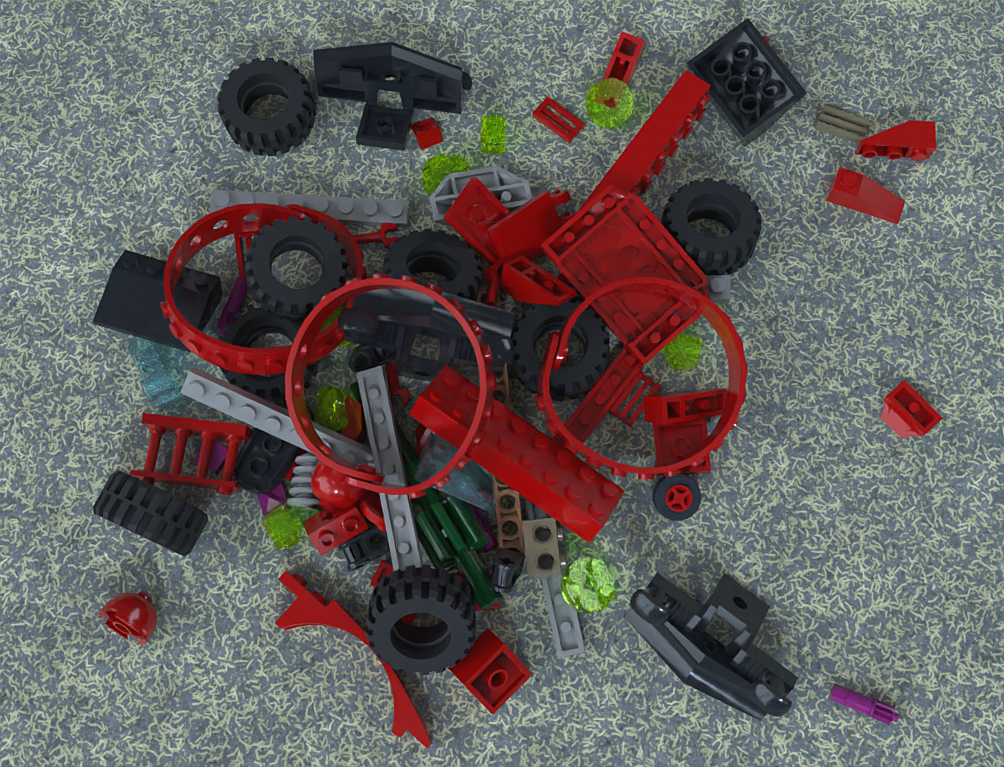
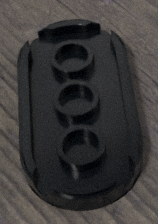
M286 398L282 402L276 401L273 403L288 410ZM306 404L309 417L314 422L313 412ZM255 427L236 458L234 468L235 479L239 486L249 493L264 494L270 492L281 483L302 448Z

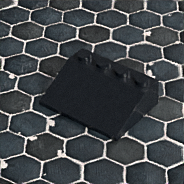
M748 18L686 63L690 73L711 85L708 96H710L709 101L744 147L765 133L806 95V91Z
M124 250L111 271L94 316L93 324L191 352L179 338L172 334L169 327V317L164 318L160 302L166 301L163 281L167 261ZM184 267L177 281L173 297L174 303L184 318L202 332L223 297L221 279L216 275Z

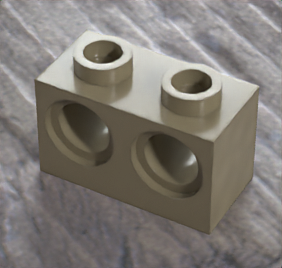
M554 518L522 521L529 580L562 576L561 569H566L565 552H559L558 542L563 541L562 525H556V519ZM548 529L551 532V537L547 541H539L536 538L538 530ZM551 556L554 559L553 566L549 569L541 568L538 565L541 557Z

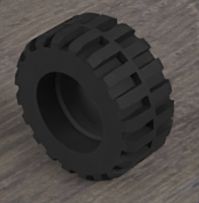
M265 57V60L261 61L259 58L252 59V62L249 64L245 62L240 64L238 70L235 71L233 69L228 74V80H223L220 86L222 91L218 92L217 97L219 102L217 105L218 112L231 139L236 145L240 144L241 149L250 152L252 149L254 155L262 156L263 152H266L268 156H276V152L281 151L284 154L289 152V147H298L301 144V138L307 139L310 134L309 128L314 127L316 107L307 79L294 65L288 66L287 61L278 59L276 62L274 58ZM280 95L288 99L285 108L272 118L260 120L246 115L250 105L262 96Z
M705 178L702 182H699L698 179L691 181L689 186L684 184L679 187L677 192L672 193L669 197L661 222L705 275H724L726 272L728 275L737 272L738 268H743L754 253L762 228V217L760 212H758L759 207L754 200L750 201L751 196L746 191H740L738 185L734 183L729 185L726 183V180L722 179L713 181V178ZM698 219L715 220L723 224L731 234L720 238L703 236L696 232L689 223Z
M289 216L288 221L283 222L282 218L273 220L272 227L266 224L260 229V236L255 235L253 237L251 248H248L246 254V280L248 289L252 291L253 299L255 302L260 301L261 308L267 313L270 310L275 312L274 317L281 320L283 316L290 317V322H298V318L302 317L305 320L316 305L321 302V298L325 294L345 286L344 283L347 280L349 265L348 256H345L346 249L343 242H337L338 235L333 230L329 233L326 231L327 225L320 221L316 225L312 223V218L304 217V221L297 220V216ZM287 251H304L318 260L322 267V275L316 284L308 288H289L281 284L273 276V261L280 254Z
M424 229L423 232L415 230L410 232L408 236H401L388 248L383 261L382 274H388L389 278L400 280L401 275L414 277V274L420 272H435L451 281L435 285L443 289V292L477 302L483 275L482 263L474 249L470 250V244L465 240L460 241L459 236L453 233L451 235L445 234L446 231L438 230V232L431 231V229ZM417 279L416 284L422 285L424 287L427 286V283L421 282Z
M569 299L558 306L533 303V309L526 308L521 313V320H516L510 337L514 344V355L511 364L514 373L518 374L519 382L522 385H528V391L535 394L538 392V379L542 361L535 353L536 341L549 331L561 330L566 319L582 301L577 300L576 303H572ZM592 307L588 310L585 309L578 316L570 332L577 336L584 346L582 359L577 364L568 368H558L557 371L551 369L549 392L550 396L556 397V401H564L566 396H570L572 400L578 398L581 392L588 393L592 389L593 384H596L602 377L606 369L610 354L609 332L605 331V322L602 318H596L597 312Z
M119 470L110 475L93 506L94 514L184 557L192 552L208 522L207 513Z
M423 564L422 567L415 568V565L406 566L403 571L398 569L391 572L390 578L388 576L384 577L371 594L366 624V636L369 640V646L375 654L377 653V657L382 662H389L391 668L397 671L399 668L403 669L407 674L413 675V672H420L421 675H429L432 671H436L437 674L445 671L448 666L452 668L459 663V658L463 660L468 655L470 648L475 642L476 602L474 595L471 594V589L465 582L461 583L460 577L454 573L448 574L447 570L441 567L433 569L431 565ZM423 612L438 616L443 621L430 627H417L407 624L400 618L411 613Z

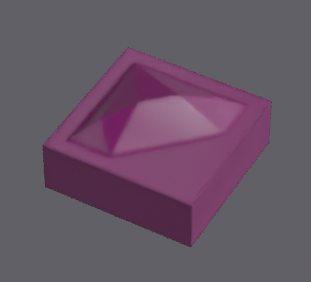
M280 483L270 492L257 494L265 518L291 509L287 504L288 497L283 483Z

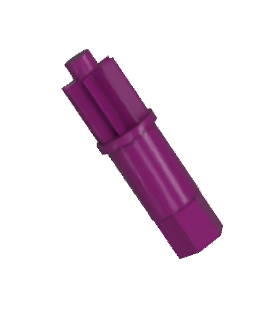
M237 277L226 306L222 310L216 327L220 330L219 335L221 336L226 334L224 328L226 322L232 325L236 320L234 314L237 311L240 313L248 291L245 278Z
M834 683L829 695L830 700L864 713L867 717H872L888 725L892 721H898L899 714L895 713V707Z

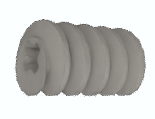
M302 454V456L295 458V463L300 466L293 468V473L299 477L291 478V483L296 487L289 489V494L295 498L287 499V504L294 509L320 512L313 508V505L318 504L320 499L315 497L311 489V476L319 461L314 454Z

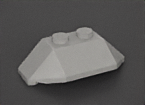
M498 166L448 174L429 197L434 222L450 226L443 217L471 178H478L510 213L531 200L532 194L528 180L519 178Z

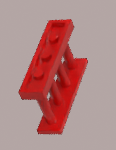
M143 413L141 423L149 429L151 437L144 470H131V476L153 486L155 482L216 489V493L222 495L242 492V487L238 483L232 482L239 444H242V441H247L253 432L247 425ZM166 431L175 432L177 439L169 474L155 473L162 435H165ZM191 434L201 435L200 438L203 439L195 477L180 475L187 439L191 438ZM217 437L227 438L226 441L229 443L221 480L206 479L213 441H216Z

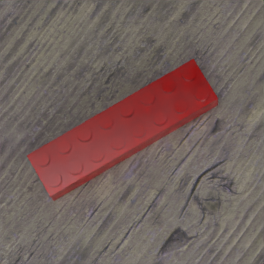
M685 70L577 213L610 184L616 186L615 188L627 193L630 192L637 196L640 193L646 194L652 185V181H650L654 175L659 176L666 166L664 161L668 156L673 158L680 147L678 145L680 140H686L693 130L692 124L695 121L700 122L707 110L705 107L710 100L708 93L711 85Z
M446 364L419 395L409 415L459 450L473 423L479 402L480 388ZM492 397V403H494L492 417L486 421L483 429L486 433L479 447L475 446L469 454L472 457L471 459L590 543L604 527L625 491Z

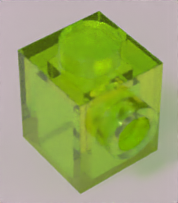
M498 115L481 116V154H506V117Z
M679 334L661 350V354L665 355L664 363H668L669 367L675 370H684V368L694 370L698 363L703 339Z
M287 504L262 516V523L277 550L282 547L289 549L299 543V538L302 537L300 529L304 525L297 513L292 515Z

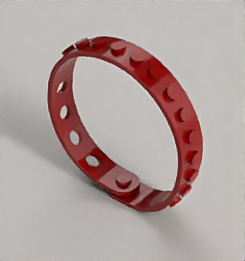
M265 203L238 204L204 216L180 236L165 266L163 284L166 301L160 302L164 318L169 317V327L172 334L179 338L192 353L226 370L252 375L285 373L287 360L293 344L274 348H248L228 344L206 335L191 325L177 309L173 300L177 281L190 259L213 241L239 232L260 231L266 224L272 227L273 220L282 218L283 222L288 221L289 216H297V220L304 221V217L312 218V223L316 225L319 221L327 225L326 231L328 233L333 230L338 235L337 242H343L346 249L345 256H348L349 266L354 279L360 278L365 280L367 279V268L362 266L363 253L350 231L333 217L297 204H289L285 207ZM249 214H254L258 216V218L253 221H248L244 219V217ZM225 220L221 227L213 229L216 223ZM196 236V239H195L194 243H193L192 245H190V244H191V241H192L193 238ZM355 297L349 300L346 308H352ZM338 318L330 326L317 334L306 366L325 357L345 340V330L338 328Z
M374 274L372 279L361 280L360 278H355L345 282V286L328 292L304 320L294 339L287 360L285 373L286 403L289 416L304 445L321 462L336 471L344 473V482L378 493L389 495L409 494L410 499L426 495L425 489L434 485L437 489H440L452 480L449 476L457 469H464L472 458L469 454L475 446L479 447L486 433L483 431L487 419H491L494 410L492 395L493 390H496L497 381L496 374L492 373L490 362L493 361V355L489 345H485L480 336L483 333L481 327L475 319L470 320L463 312L466 309L465 306L455 297L451 300L441 295L443 289L429 282L426 287L416 284L417 278L401 275L399 280L389 278L388 274ZM405 289L420 292L435 299L454 315L470 339L478 362L480 394L471 428L463 444L450 462L440 472L421 484L413 486L389 484L384 482L385 475L377 472L375 467L365 464H359L358 466L339 457L319 437L307 412L304 399L305 367L312 344L319 330L330 315L345 302L368 291Z
M633 277L619 280L598 289L588 296L566 319L560 332L553 331L551 333L539 373L538 395H535L537 409L542 411L546 419L544 424L553 436L557 435L564 443L562 446L574 456L579 454L586 459L585 463L596 469H600L602 466L611 469L610 474L626 478L627 473L638 474V480L654 479V474L664 473L665 477L681 473L680 468L688 465L693 468L705 460L704 456L709 452L718 450L724 444L725 436L730 430L734 429L739 420L738 414L746 398L745 387L748 374L743 342L730 317L698 291L677 282L656 277ZM650 290L685 302L708 320L720 337L725 349L729 369V386L723 413L711 434L696 449L671 463L657 467L642 468L610 460L592 451L576 439L565 428L553 408L549 392L551 369L557 371L561 362H564L569 349V346L566 344L574 323L589 304L613 292Z

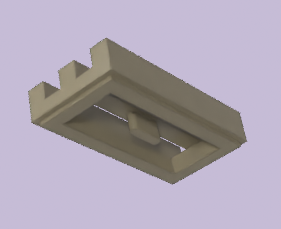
M824 105L815 129L859 144L862 139H865L871 121ZM823 121L836 125L837 127L823 123ZM843 129H848V130H850V131L859 133L860 135H857V134L848 132V131L843 130Z

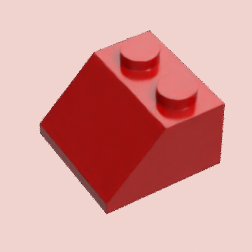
M489 628L475 640L470 648V652L463 660L459 658L457 665L452 668L448 667L492 715L532 675Z

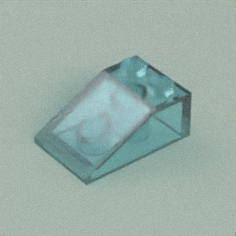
M431 431L419 455L414 479L423 483L433 477L450 462L458 452V449ZM472 459L464 469H457L449 476L452 479L449 483L438 489L490 512L492 508L493 480Z

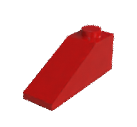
M623 31L621 32L594 102L617 110L647 45L645 40Z
M839 167L832 179L826 198L827 202L895 224L899 223L905 204L904 200L867 176Z
M523 255L503 264L501 290L518 302L558 306L576 296L577 291Z
M727 388L645 395V422L666 425L720 416L726 403Z

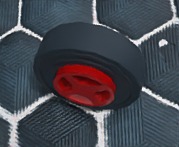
M679 473L670 477H665L664 475L656 482L652 501L656 510L663 517L672 521H683L697 512L701 503V491L695 480L686 474Z

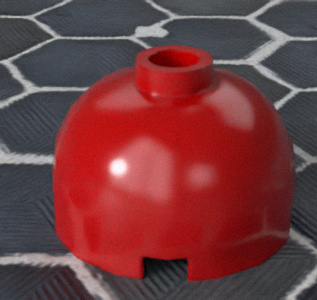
M320 460L311 476V489L313 494L320 499L318 504L330 511H333L335 507L345 509L353 506L359 501L365 489L344 482V473L334 470Z
M131 592L120 593L112 597L99 612L100 619L104 615L108 619L105 622L107 627L127 640V635L139 638L140 641L137 643L139 645H145L152 636L158 618L157 612L151 604L153 600L143 592L138 594Z

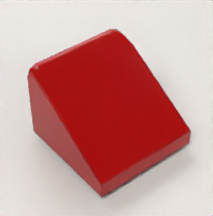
M428 118L411 125V130L421 150L443 142L440 129L433 118Z

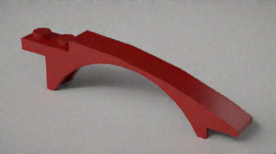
M285 571L278 578L298 597L275 622L279 628L286 631L309 625L333 627L356 636L370 648L366 631L336 600L333 599L325 606L324 604L327 600L316 590L313 593L308 591L304 587L308 582L297 572L291 575ZM380 660L389 678L393 693L394 721L392 733L396 737L401 738L406 731H409L421 744L429 748L433 744L399 675L389 666V662L384 663Z

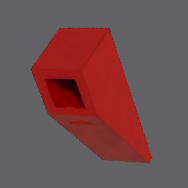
M909 120L862 139L854 154L862 155L865 158L887 156L891 160L900 159L901 157L912 158L914 161L929 159L936 149L935 121Z

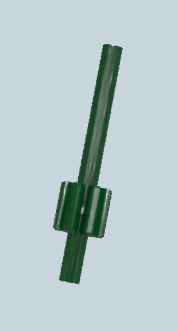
M357 381L352 383L349 388L357 402L361 404L363 410L359 383ZM395 419L408 486L421 484L431 477ZM435 485L425 489L426 495L415 498L422 510L416 517L417 521H415L420 544L435 569L441 567L450 571L456 567L463 581L471 589V594L474 595L481 610L491 608L495 603L501 601L503 596L500 592L488 586L490 575L478 557V554L484 550L483 547L488 544L489 538L464 497L453 495L448 496L444 500Z

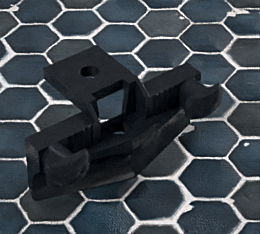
M394 42L316 49L313 52L318 96L366 102L356 135L357 145L405 151L415 109L461 114L464 104V90H470L472 87L471 76L462 71L461 67ZM389 77L396 78L394 80H386ZM378 90L399 92L403 109L377 106ZM385 124L390 125L389 128H381L380 126Z
M405 289L368 291L355 296L352 308H344L338 317V328L345 330V341L397 351L396 368L398 376L432 382L446 364L451 366V362L478 367L473 346L461 324L442 304L423 293ZM442 292L441 295L449 300L455 297L465 306L466 309L463 312L468 318L477 321L483 331L480 336L484 344L489 345L493 355V361H490L492 370L504 372L505 362L509 363L514 355V344L510 340L515 314ZM417 334L440 339L439 361L410 355Z
M658 572L644 590L638 589L633 593L630 600L631 608L624 618L684 684L759 721L767 713L775 717H781L789 712L792 701L786 698V696L794 689L798 677L752 643L770 608L769 605L725 573L717 582L704 606ZM714 613L741 632L726 646L705 631Z

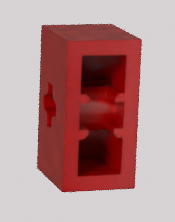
M356 504L345 509L335 507L333 511L324 509L302 522L308 537L321 556L369 528Z

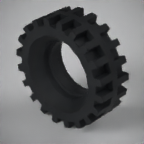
M251 304L246 306L248 309L247 313L241 315L237 311L234 314L236 320L232 325L226 322L224 325L226 334L225 336L219 335L218 340L235 346L250 348L252 343L260 336L268 333H278L287 337L293 344L304 322V317L298 318V322H290V317L283 316L281 320L274 317L275 312L270 310L267 313L261 307L254 308ZM321 359L305 367L304 388L307 389L310 386L309 380L312 376L316 377L318 373L316 367L318 363H321ZM219 367L227 381L238 388L269 402H282L286 398L285 373L269 377L237 373Z

